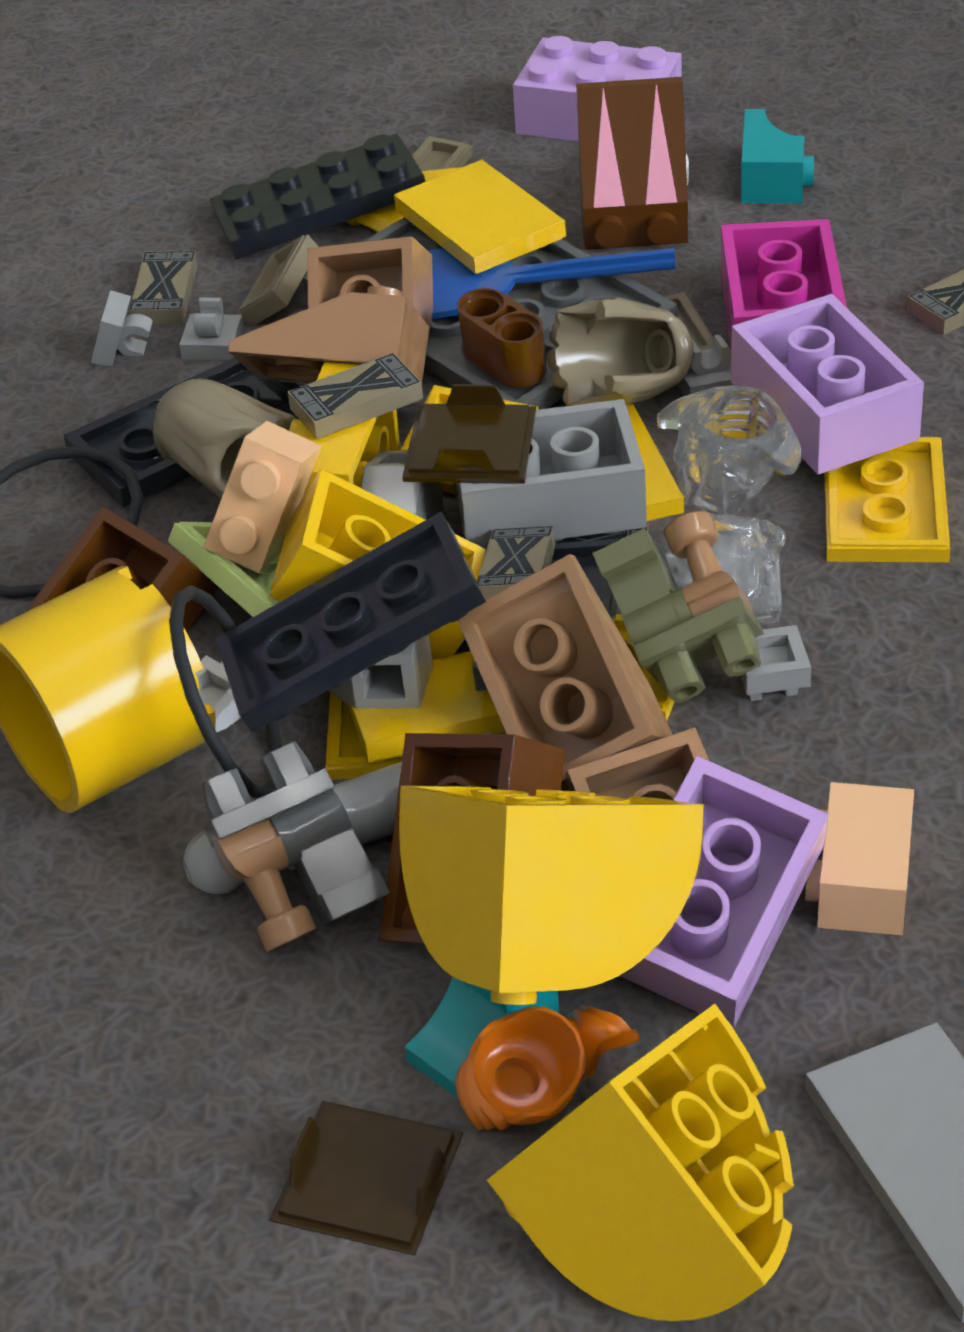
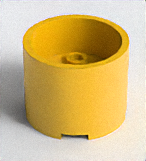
M128 566L117 567L0 625V728L26 773L55 806L66 813H73L205 743L186 700L174 661L169 627L171 607L153 584L143 589L137 587L130 580L132 576ZM184 629L187 655L199 691V683L195 673L203 669V666ZM206 704L204 706L214 728H216L215 710L209 704Z

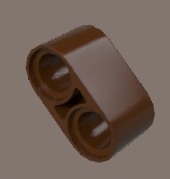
M474 289L466 292L459 298L457 308L463 353L470 361L510 387H529L545 378L547 363L542 320L537 315L496 289Z

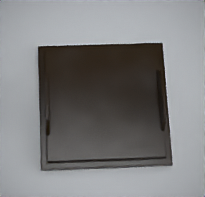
M453 384L446 404L423 403L418 405L402 476L403 482L525 484L536 417V406L505 404L496 385Z
M322 1101L315 1118L308 1117L290 1157V1174L269 1221L415 1256L463 1132Z

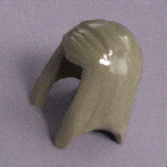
M608 298L583 302L555 312L556 321L551 325L549 340L555 347L548 352V367L555 371L552 375L554 386L565 390L562 398L566 405L572 406L624 399L626 405L642 402L676 386L682 381L689 370L692 361L693 340L686 325L668 310L630 299Z
M190 379L175 385L160 399L153 422V440L162 458L174 459L182 468L222 499L244 437L266 421L289 431L292 421L296 418L224 384L208 379Z

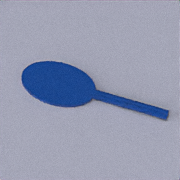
M444 248L431 249L428 251L432 254V319L458 315L457 302L459 298L466 292L474 289L491 288L506 295L515 284L573 280L676 269L675 250L671 248L593 256L514 266L512 261L509 260L475 274Z

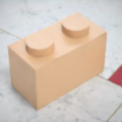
M269 421L264 422L245 436L203 548L257 573L266 568L280 555L289 519L302 500L322 446Z
M831 782L828 810L819 809L829 814L825 842L822 849L823 857L822 860H817L806 882L805 901L819 902L817 928L903 935L914 789Z

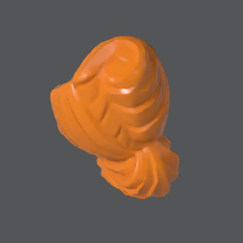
M585 1005L574 1009L567 1017L549 1008L539 1006L527 1007L507 1014L505 1017L488 1024L477 1035L470 1048L467 1060L461 1063L457 1071L455 1083L461 1107L471 1123L479 1131L484 1129L489 1131L497 1128L503 1132L512 1125H534L556 1117L572 1101L582 1079L589 1078L595 1073L601 1055L606 1051L639 1041V1034L636 1030L631 1029L622 1017L612 1012Z

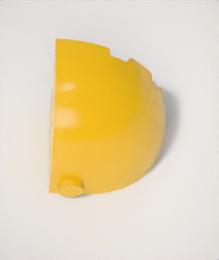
M401 786L399 814L401 864L409 906L419 934L429 953L445 972L462 982L490 990V1000L499 1004H535L537 1002V992L581 989L613 979L631 969L648 956L667 935L682 912L691 892L700 860L704 804L631 796L630 799L613 796H595V793L561 790L536 789V796H529V793L524 791L491 789V787Z
M713 1004L608 1082L487 1180L503 1201L509 1215L521 1225L537 1248L563 1276L598 1301L617 1310L653 1320H696L728 1310L763 1287L776 1272L785 1255L792 1232V1224L783 1218V1194L794 1187L790 1157L783 1131L775 1130L770 1134L764 1113L756 1097L766 1089L764 1081L748 1051L716 1004Z

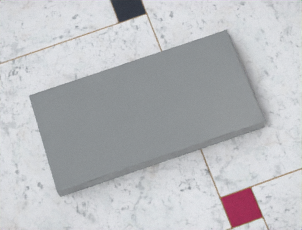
M936 1022L806 1073L805 1089L963 1323L964 1058Z

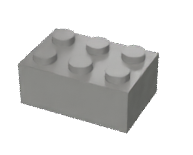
M624 399L536 410L525 484L453 483L464 539L484 549L488 547L493 529L553 526L555 541L570 537L600 533L614 534L624 530L647 527L645 467Z

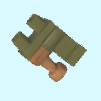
M706 511L684 514L671 521L663 532L671 553L678 558H687L693 582L681 588H678L664 550L645 528L593 553L601 575L608 581L623 616L624 625L634 645L639 663L661 684L666 694L675 703H682L701 694L706 687L697 665L715 656H718L723 671L729 677L741 676L761 665L756 637L763 635L764 632L757 616L753 613L749 598L731 575L723 571L712 550L719 535L712 515Z

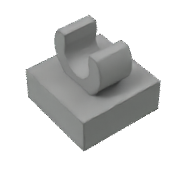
M110 290L94 347L92 364L113 366L117 348L124 356H144L147 342L135 339L131 335L137 334L148 338L153 320L143 314H131L126 317L131 296Z
M200 297V313L189 314L179 344L181 358L193 360H231L235 358L228 352L229 340L243 334L242 315L224 314L221 298Z
M721 335L714 336L713 349L700 351L693 340L694 346L689 370L682 381L677 384L689 404L718 398L733 386L731 383V350Z
M797 625L762 629L764 634L756 637L761 665L741 675L746 695L750 696L751 701L762 700L761 693L784 690L786 696L797 695L798 688L811 687V665Z

